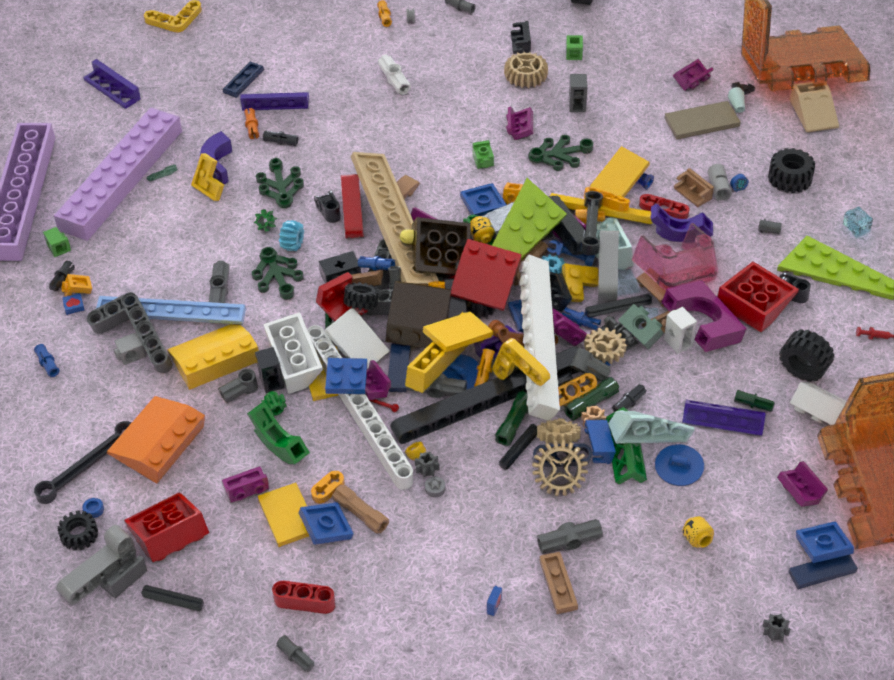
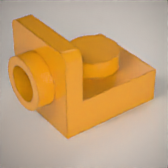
M506 183L503 188V200L506 205L515 202L523 184Z
M67 274L66 280L62 282L61 286L65 297L70 296L72 292L91 294L92 285L90 277Z

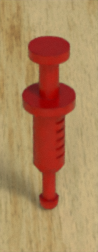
M861 327L856 329V336L861 334L868 335V338L871 340L873 337L882 339L894 338L893 334L887 331L874 330V327H870L869 331L861 330Z

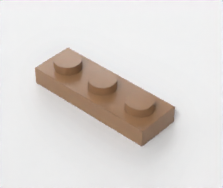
M555 552L539 556L540 565L556 614L578 610V603L561 553Z

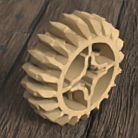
M517 52L516 55H512L505 62L504 74L506 80L510 81L511 85L515 84V87L521 86L523 88L527 86L529 89L530 86H533L535 88L536 85H541V82H545L548 75V63H546V59H542L541 55L537 56V53L523 52L520 54Z
M554 440L553 448H551L549 443H546L545 446L548 450L545 452L540 448L539 451L543 455L541 457L539 455L534 456L535 459L539 460V463H532L533 467H538V470L532 471V474L540 475L535 479V482L543 481L540 488L544 489L548 486V494L552 492V489H555V496L559 495V490H562V494L566 496V489L568 488L571 493H574L575 491L572 486L576 485L577 488H581L577 481L580 479L585 482L586 478L581 476V473H588V470L582 469V466L588 465V462L580 461L585 457V454L577 455L580 451L579 447L571 450L573 448V443L571 442L568 444V447H565V440L561 441V446H558L557 441ZM557 451L569 453L562 460H556L550 455ZM573 458L577 464L574 477L568 471V466ZM545 460L552 465V470L547 478H545L543 473ZM552 461H554L557 464L559 463L560 465L561 463H564L565 465L563 466V468L568 475H565L563 472L561 473L560 471L559 473H556L555 471L557 470V468L555 467L556 465ZM559 476L569 480L568 483L562 485L551 483Z

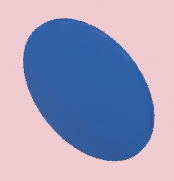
M460 354L442 374L447 376V378L467 380L468 390L475 385L478 373L477 365L479 364L474 358Z
M675 444L665 447L658 453L655 459V469L659 477L665 482L675 486H686L696 482L702 476L704 461L699 452L694 448Z

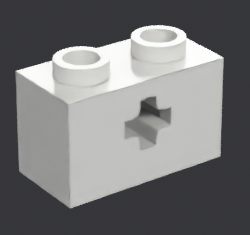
M683 307L667 314L664 340L677 354L693 347L697 321Z

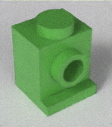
M567 35L566 60H582L583 35Z
M490 141L472 143V155L477 169L494 166V155Z
M57 227L43 232L46 244L54 257L71 251L67 236L63 232L60 233Z

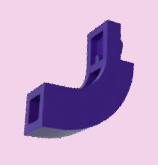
M220 131L205 141L201 147L200 155L206 153L219 161L222 157L233 152L231 140ZM217 162L213 178L222 184H226L229 182L227 170Z
M658 204L651 206L650 218L653 224L656 225V233L666 240L694 243L713 236V222L703 212L692 218L677 219L670 216Z

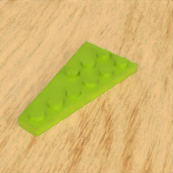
M526 178L492 246L522 254V259L566 217L567 213L531 180Z
M808 235L777 267V271L783 272L785 270L793 272V275H805L811 277L812 280L840 287L844 285L852 287L851 290H863L870 292L871 295L894 300L893 279Z

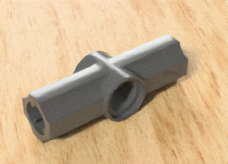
M217 261L213 264L212 277L209 281V302L226 303L230 266L224 261Z
M441 373L424 392L433 398H441L443 395L453 396L467 390V380L447 378V376ZM406 386L407 390L415 391L412 388Z
M597 519L576 525L573 522H567L559 526L558 530L537 535V542L543 554L562 548L570 551L577 549L584 542L603 537V531L600 521Z

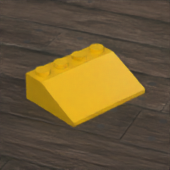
M229 324L169 348L167 351L188 389L191 390L257 363L255 352L259 351L251 334L239 324Z

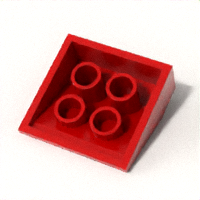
M468 239L451 287V296L504 311L519 271L522 254Z
M752 261L719 287L717 297L737 318L762 332L775 321L798 293L799 289Z
M180 492L124 520L145 555L152 562L161 561L167 555L184 549L186 545L199 541L210 533L202 512Z

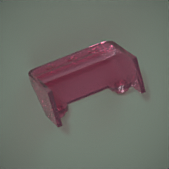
M694 223L690 224L681 246L684 249L683 251L675 252L667 244L655 246L643 235L640 237L632 257V261L664 290L701 280L704 283L715 280L719 272L713 240Z

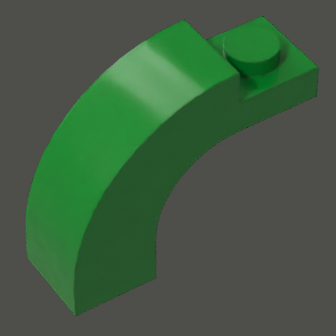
M266 402L260 403L247 413L256 428L254 430L256 435L283 462L295 465L310 453L300 436H293L280 426Z

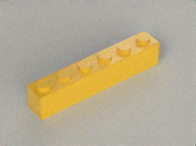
M432 342L407 366L405 386L423 393L469 345L445 352L436 343Z

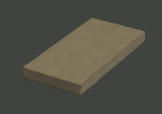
M728 101L665 113L664 116L676 140L740 127L741 124Z

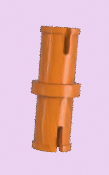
M249 108V114L248 109L244 111L246 117L245 127L248 129L249 138L254 139L255 134L257 139L259 137L258 120L255 117V110Z

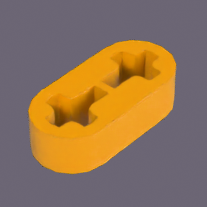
M331 471L312 487V500L322 504L332 498L335 489L339 485L345 484L343 474L339 471Z

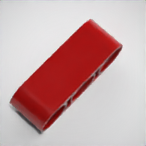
M283 580L276 582L272 587L274 603L279 608L328 614L336 607L334 591L328 586Z

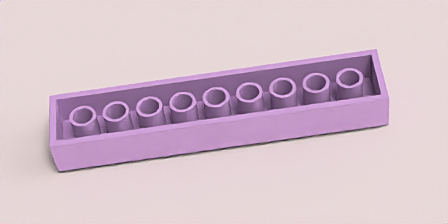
M150 107L56 212L54 218L58 230L88 241L182 132L180 117Z
M17 123L0 180V261H22L56 139L52 123Z

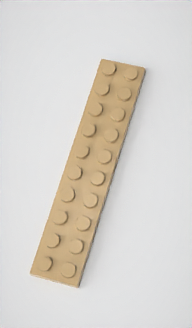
M352 152L351 160L392 259L395 260V266H400L401 281L428 286L429 282L439 281L436 273L415 271L412 245L405 244L400 240V234L403 230H411L413 220L385 154Z

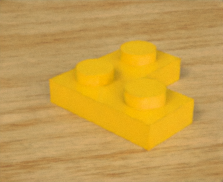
M205 153L200 155L191 186L212 200L219 201L224 184L213 178L218 161Z
M566 263L562 265V273L572 296L571 301L582 302L584 300L583 286H598V267Z

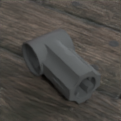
M578 348L570 364V367L579 372L593 374L599 381L608 378L611 372L610 366L594 358L591 352L582 348Z
M243 369L239 372L237 378L219 387L218 390L223 400L228 403L244 393H254L258 389L255 372L252 369Z

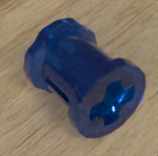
M643 173L637 183L642 185L644 189H648L653 184L654 175Z

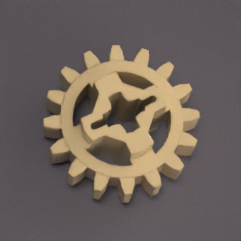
M607 327L605 331L598 328L597 332L591 330V335H586L584 347L585 350L594 355V358L601 360L603 363L608 361L612 364L613 360L619 362L620 357H624L627 346L625 344L626 339H621V333L616 335V330L610 332Z
M562 418L554 419L553 421L547 420L546 423L541 422L537 426V438H540V441H545V443H553L556 440L558 444H561V441L565 440L566 444H569L570 442H578L581 436V427L577 423L572 424V421L566 422Z

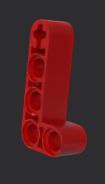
M358 174L341 175L345 238L364 237Z

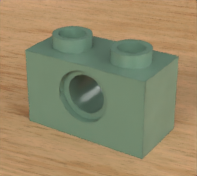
M633 304L618 321L647 349H650L664 334L661 330L662 324L655 318L651 320L647 316L649 312L642 306L638 308ZM646 322V326L643 329H639V324Z

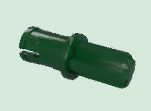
M737 390L734 402L751 406L752 409L756 407L772 412L774 409V401L758 397L756 393L754 395Z

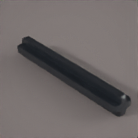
M643 294L588 306L585 308V315L591 318L627 310L633 304L637 307L649 305L652 303V296Z

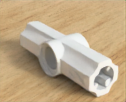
M387 54L382 55L378 60V65L386 75L387 82L393 85L397 93L401 95L407 94L411 89V85L401 72V66L396 64L391 56Z

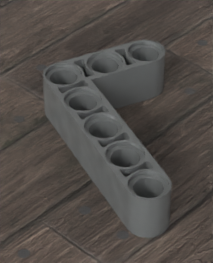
M381 240L374 256L392 259L385 240ZM383 270L381 285L373 286L379 289L378 305L372 310L368 308V312L365 313L366 315H389L393 289L387 290L390 282L389 270Z
M128 292L88 313L87 322L97 334L104 333L130 319L156 370L160 373H167L172 369V361L135 293Z

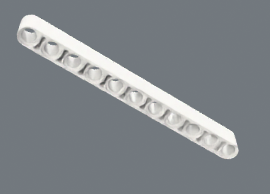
M313 325L307 331L322 368L327 374L328 358L342 357L324 332V329L319 325ZM338 394L395 486L401 490L409 489L413 485V469L365 394Z

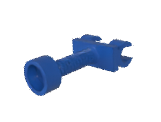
M558 240L550 241V243L556 244V249L548 247L547 250L549 252H557V255L562 253L571 255V257L583 260L585 266L592 267L595 255H572L568 248H565L564 243H560Z

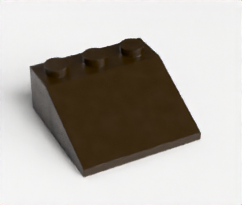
M417 217L411 225V230H414L412 253L415 271L456 275L462 252L467 240L470 239L471 223Z
M395 281L387 320L385 342L421 348L428 347L433 341L423 333V326L449 319L452 289Z

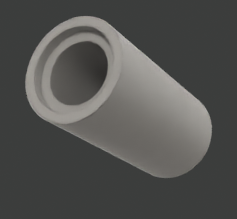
M721 164L710 166L707 173L710 184L714 186V198L718 201L729 199L732 192L724 166Z

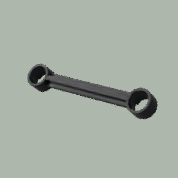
M596 191L586 192L584 198V206L587 207L585 237L581 239L580 251L585 255H596L599 253L600 240L596 238L598 209L602 206L603 195Z
M122 421L118 423L114 429L115 434L52 481L39 482L34 488L37 501L41 504L53 502L57 497V491L106 455L109 448L121 436L122 431L127 429L132 422ZM42 490H52L48 495L41 496Z

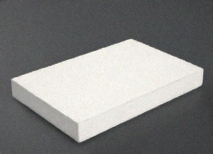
M353 308L324 330L346 358L367 359V369L370 360L377 362L390 351Z

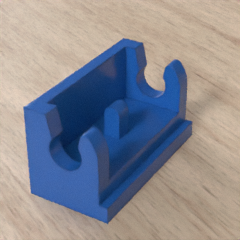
M586 420L585 427L587 429H584V431L589 435L593 450L592 454L593 456H601L599 458L593 457L592 461L594 463L611 464L616 451L607 420Z

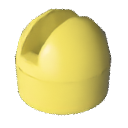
M403 230L400 234V240L405 244L412 245L414 230Z

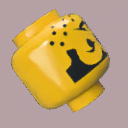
M482 216L473 218L470 222V235L472 239L485 244L490 242L495 234L490 220Z
M696 516L689 518L685 522L682 533L693 547L704 548L711 544L714 529L705 518Z

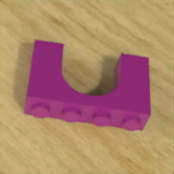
M702 280L666 289L661 303L669 312L683 307L686 311L701 312L714 321L700 325L694 339L705 352L735 345L742 341L747 328Z

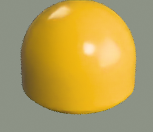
M415 442L405 450L407 457L414 461L416 458L419 459L420 453L426 452L422 442Z

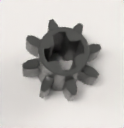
M431 452L420 453L419 459H415L416 473H421L424 478L426 476H434L435 470H440L438 456L434 457Z
M770 614L769 619H764L763 635H768L771 641L780 640L783 642L784 635L789 636L791 629L788 626L790 621L785 620L782 614Z

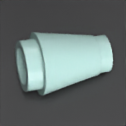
M739 87L732 88L728 93V99L736 113L744 112V91Z

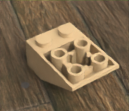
M825 80L792 84L789 100L806 132L839 128L831 91Z

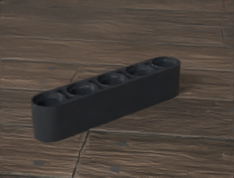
M548 196L567 213L566 217L553 230L572 255H583L580 251L581 239L585 237L584 228L559 196Z

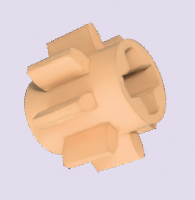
M597 406L586 407V412H582L581 415L583 426L585 427L586 420H606V416H604L605 410H601Z

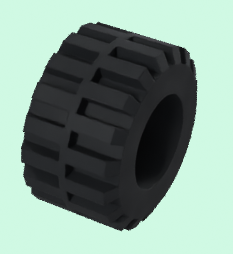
M784 148V150H778L771 158L768 173L769 182L772 183L773 187H777V190H784L785 193H788V191L791 193H796V191L799 193L803 192L812 184L815 161H813L812 156H809V153L803 152L801 149Z
M799 329L794 331L779 351V358L782 361L783 367L793 376L808 382H812V380L815 382L823 377L833 363L835 354L833 353V348L829 346L830 343L824 337L819 336L814 331Z

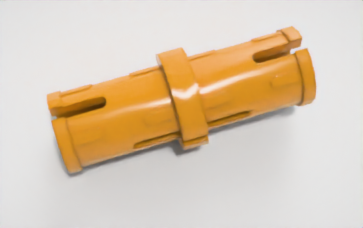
M381 0L377 3L378 15L382 20L383 26L389 27L392 24L391 12L387 7L386 1Z
M482 350L480 365H477L478 373L474 387L488 382L489 374L492 373L491 365L495 354L493 350Z

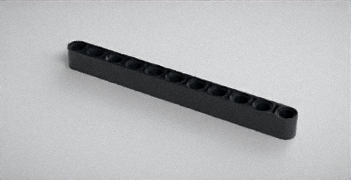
M571 347L556 354L557 377L567 372L571 375L579 372L570 367L579 347ZM517 369L504 380L497 377L401 416L390 424V428L398 442L405 444L516 398L517 394L521 391L527 393L526 374L522 370Z

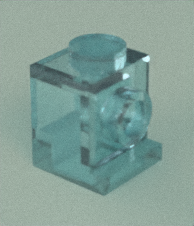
M859 206L848 210L844 214L843 224L855 234L854 237L856 238L870 232L873 218Z

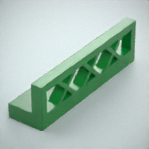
M622 407V408H620L619 410H617V411H621V410H623V411H628V410H627L626 408H624V407ZM615 412L606 417L608 423L612 419ZM610 429L616 451L612 460L615 483L621 484L630 478L635 479L639 483L646 481L647 476L641 443L617 444ZM621 449H624V454L621 460H619L618 455ZM624 465H626L628 472L621 475V471Z

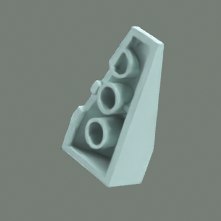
M608 217L605 218L604 222H597L596 238L599 240L600 231H619L618 269L625 270L628 267H633L632 246L617 218Z
M616 411L608 423L616 443L687 442L695 431L693 426L636 411Z

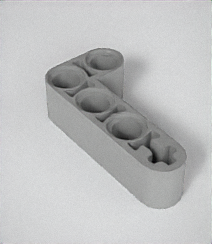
M600 231L598 304L617 300L619 231Z
M111 526L104 535L106 546L62 578L57 584L56 590L70 604L78 603L101 585L100 578L102 576H105L106 579L109 578L130 560L129 553L134 551L136 555L133 539L120 526Z

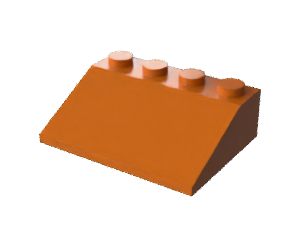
M154 396L109 448L107 454L151 481L158 483L204 428L205 415L187 404Z

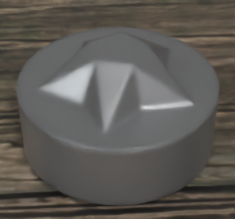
M437 476L428 478L425 482L426 494L430 497L442 496L445 492V481Z

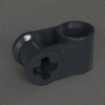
M328 191L327 194L322 196H314L315 205L327 222L336 223L341 219L340 205L332 191Z
M786 272L779 276L799 289L792 301L797 303H806L808 301L811 287L809 281Z

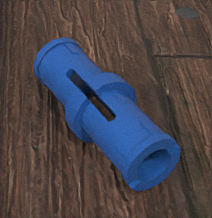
M360 256L358 266L359 268H370L374 271L388 270L389 267L395 266V260L384 259L380 256Z
M566 307L564 309L566 313H562V315L577 323L580 327L583 325L597 330L599 328L597 325H601L600 319L588 318L583 311L580 313Z
M44 344L36 345L34 352L39 358V364L45 368L48 376H57L60 370L54 362L55 358L48 352Z

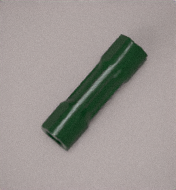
M608 377L586 394L564 405L566 416L574 421L581 417L582 412H586V407L595 406L604 399H609L618 393L619 385L613 377Z
M521 391L517 394L507 417L495 434V441L498 444L510 446L516 436L517 429L528 413V395L526 392Z

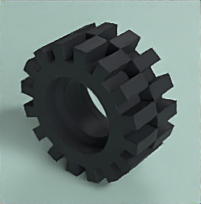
M349 283L345 286L343 302L348 307L352 306L353 309L368 310L369 308L372 310L378 305L379 289L373 287V285H368V283Z
M78 510L73 515L70 512L69 517L65 515L63 516L64 521H59L58 534L62 544L66 545L67 549L70 550L72 547L73 551H77V547H79L80 550H84L83 546L86 545L89 548L90 542L95 543V538L98 537V528L94 517L90 513L87 515V512L83 511L81 514L80 510ZM83 526L86 528L80 534H70L76 527Z

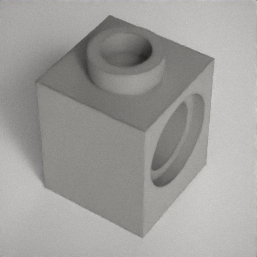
M137 333L114 340L116 348L113 349L117 360L121 359L124 365L146 357L143 344Z

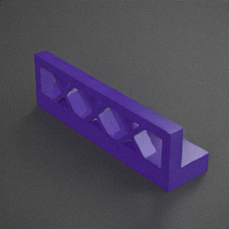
M98 59L92 61L93 71L83 77L84 81L124 109L141 100L139 88ZM98 76L99 80H92L91 78ZM101 84H109L110 86L102 87ZM112 91H120V94H112ZM122 98H130L131 100L125 103L122 101Z
M309 92L241 94L242 111L246 109L249 111V108L254 110L309 109Z
M686 399L682 423L762 436L766 414L762 411Z

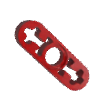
M651 194L640 196L639 207L642 210L651 211V206L658 204L659 206L669 207L663 210L674 218L687 219L689 217L690 208L686 204Z

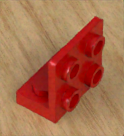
M349 272L318 287L316 303L334 321L352 308V306L348 307L343 302L345 286L349 283L351 284L353 279ZM355 308L360 316L368 312V310H358V308Z

